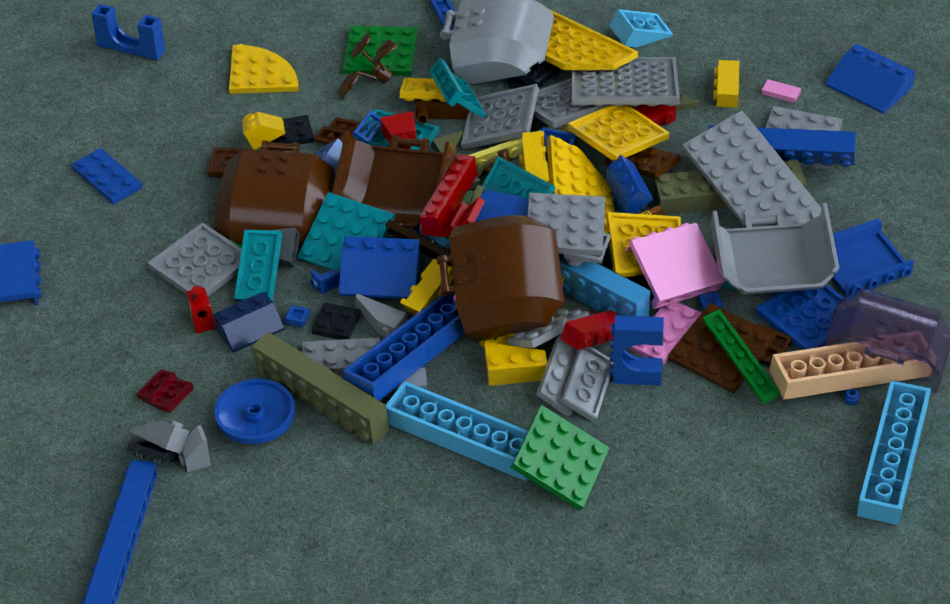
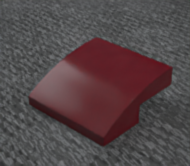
M160 370L136 395L142 401L164 412L171 413L194 387L192 382L177 379L175 373Z

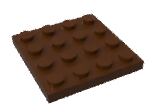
M710 302L667 357L669 361L734 394L745 380L703 323V317L720 309L758 362H760L771 345L777 340V336Z

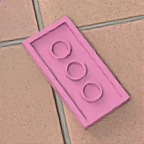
M679 302L661 307L654 317H664L663 346L635 345L629 347V351L645 358H662V365H664L668 360V354L700 316L701 312Z

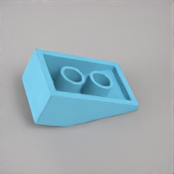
M618 9L609 25L614 34L620 39L621 44L628 47L637 48L673 35L657 13Z

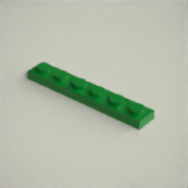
M719 309L704 316L703 323L762 405L780 397V391L721 310Z

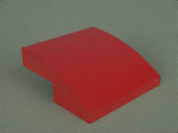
M478 197L470 206L462 202L452 212L441 235L449 237L455 226L475 222L485 201Z

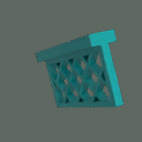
M439 58L429 72L446 102L452 107L459 103L484 118L487 114L468 82L452 73L446 62Z

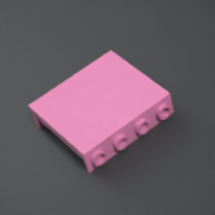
M684 223L675 229L670 227L660 233L652 232L643 238L635 237L630 240L629 245L625 249L626 252L633 251L654 295V299L651 301L653 309L697 297L700 294L717 291L725 283L697 223Z

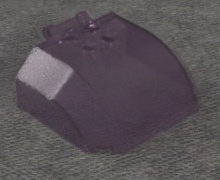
M865 288L839 300L824 346L847 339L866 345L864 354L868 356L870 354L896 361L898 362L897 364L902 366L906 357L928 363L937 374L933 392L937 393L950 350V327L940 310Z

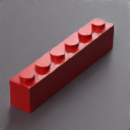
M466 154L456 156L419 216L424 236L441 237L452 212L460 205L478 175L475 156Z

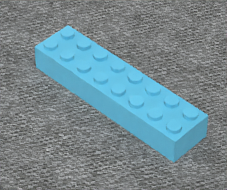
M891 380L859 499L858 517L899 526L929 404L930 388Z
M406 381L402 383L386 404L388 424L390 426L524 481L528 480V478L510 468L528 430Z

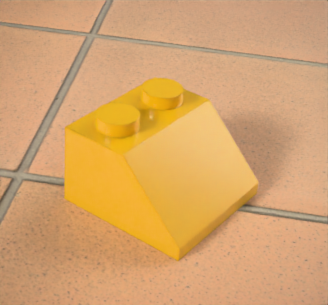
M256 112L254 114H247L242 120L243 133L253 150L261 147L263 140L271 142L285 134L284 121L281 117Z

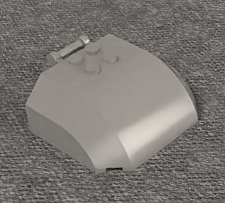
M462 0L457 12L452 10L446 12L444 28L440 32V37L443 40L450 39L449 46L454 73L467 81L469 85L526 75L531 71L530 67L536 62L540 64L545 60L554 15L535 0ZM452 21H455L453 30H450Z
M827 203L822 204L820 216L802 224L784 225L782 214H777L775 217H744L745 228L725 229L719 226L717 211L712 213L710 225L719 273L726 282L742 295L819 290L839 270ZM776 224L775 226L752 227L755 225Z

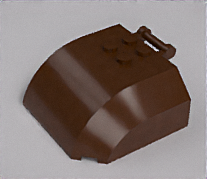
M345 132L332 193L393 213L395 215L394 222L398 221L405 227L418 228L421 224L419 216L452 165L456 149L450 141H446L444 152L427 151L430 145L428 138L419 140L400 138V136L396 135L392 137L391 147L372 146L356 140L350 132ZM400 145L420 147V150L403 149L398 147Z
M263 140L261 151H240L227 161L216 203L215 230L225 238L242 245L244 230L296 228L300 234L298 248H302L327 193H332L335 181L334 168L316 154L299 153L298 142L284 144L269 143V141ZM268 150L292 151V152H275V151H268Z
M507 215L455 226L449 237L451 255L437 257V264L440 265L442 285L440 287V294L443 296L455 294L456 307L465 334L474 342L548 326L558 308L561 309L565 304L556 232L533 217ZM448 264H452L453 286H449Z

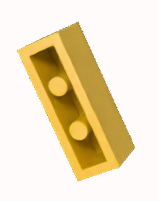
M718 60V67L714 68V77H717L714 78V89L717 90L713 92V100H717L716 107L738 108L739 61Z

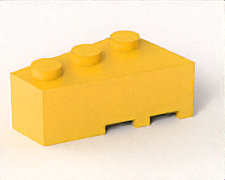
M544 131L522 133V154H519V165L523 166H520V168L549 183Z
M433 259L420 275L422 280L417 286L413 285L410 288L412 293L407 299L403 298L400 301L408 312L414 316L441 296L440 265L437 264L436 259ZM448 266L449 286H453V268Z
M484 342L489 386L542 380L547 365L545 350Z

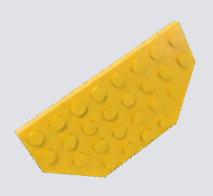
M550 10L554 15V20L544 60L547 63L553 64L562 70H615L638 58V51Z
M550 135L546 142L549 183L556 187L552 194L605 197L604 233L608 234L606 215L608 212H615L611 187L581 149Z

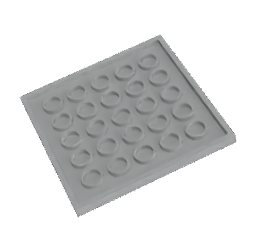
M638 57L615 70H572V105L639 106L640 104H647L648 106H657L658 104H665L666 106H675L680 104L676 57Z

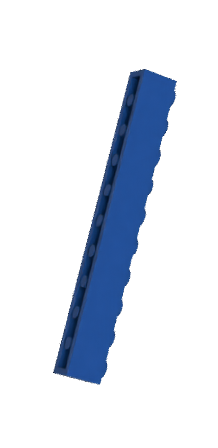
M131 460L129 468H126L125 481L120 485L119 499L115 500L114 514L109 518V529L104 533V544L102 548H99L98 562L93 566V577L87 584L86 598L82 599L81 604H117L158 476L156 462Z

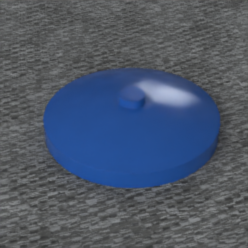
M250 379L241 381L226 389L218 398L214 412L216 424L219 430L233 441L243 444L269 442L281 436L292 425L295 418L293 396L284 386L271 380Z

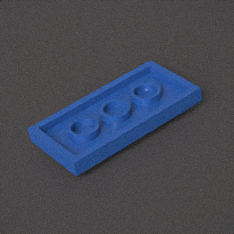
M101 148L71 164L72 169L113 205L143 188L142 183Z

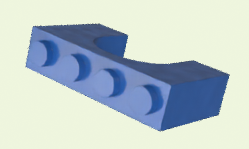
M99 4L92 12L97 46L153 60H158L164 53L165 45L160 18L144 15L137 24L139 38H134L124 33L119 27L115 7Z
M615 315V323H611V335H614V337H611L610 349H614V351H610V363H614L610 364V376H613V384L661 386L662 358L636 357L629 354L626 349L635 345L663 346L664 317Z

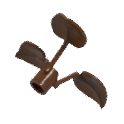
M366 33L361 38V41L354 46L351 51V57L354 58L361 52L374 65L371 70L373 75L360 71L351 72L339 88V97L342 101L345 94L357 81L359 75L372 78L374 81L379 79L382 83H386L390 79L392 72L383 66L380 60L398 47L392 40L388 39L380 46L374 59L363 49L370 41V34Z

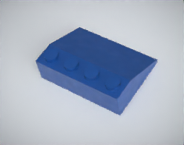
M856 43L845 53L825 85L884 114L913 87L915 71Z
M344 236L339 296H356V294H360L365 297L407 299L412 293L410 288L413 285L417 286L421 259L420 239Z

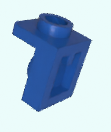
M336 268L322 275H319L315 270L311 271L312 278L310 283L321 294L339 287L340 272Z

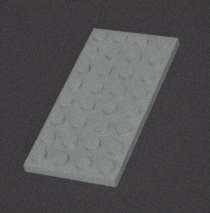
M743 110L682 145L685 153L743 226L744 217L749 216L751 218L775 217L777 214H782L784 225L802 224L820 216L821 207ZM776 224L755 225L752 227L775 226Z

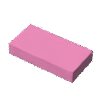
M769 79L762 89V95L795 103L801 93V88Z

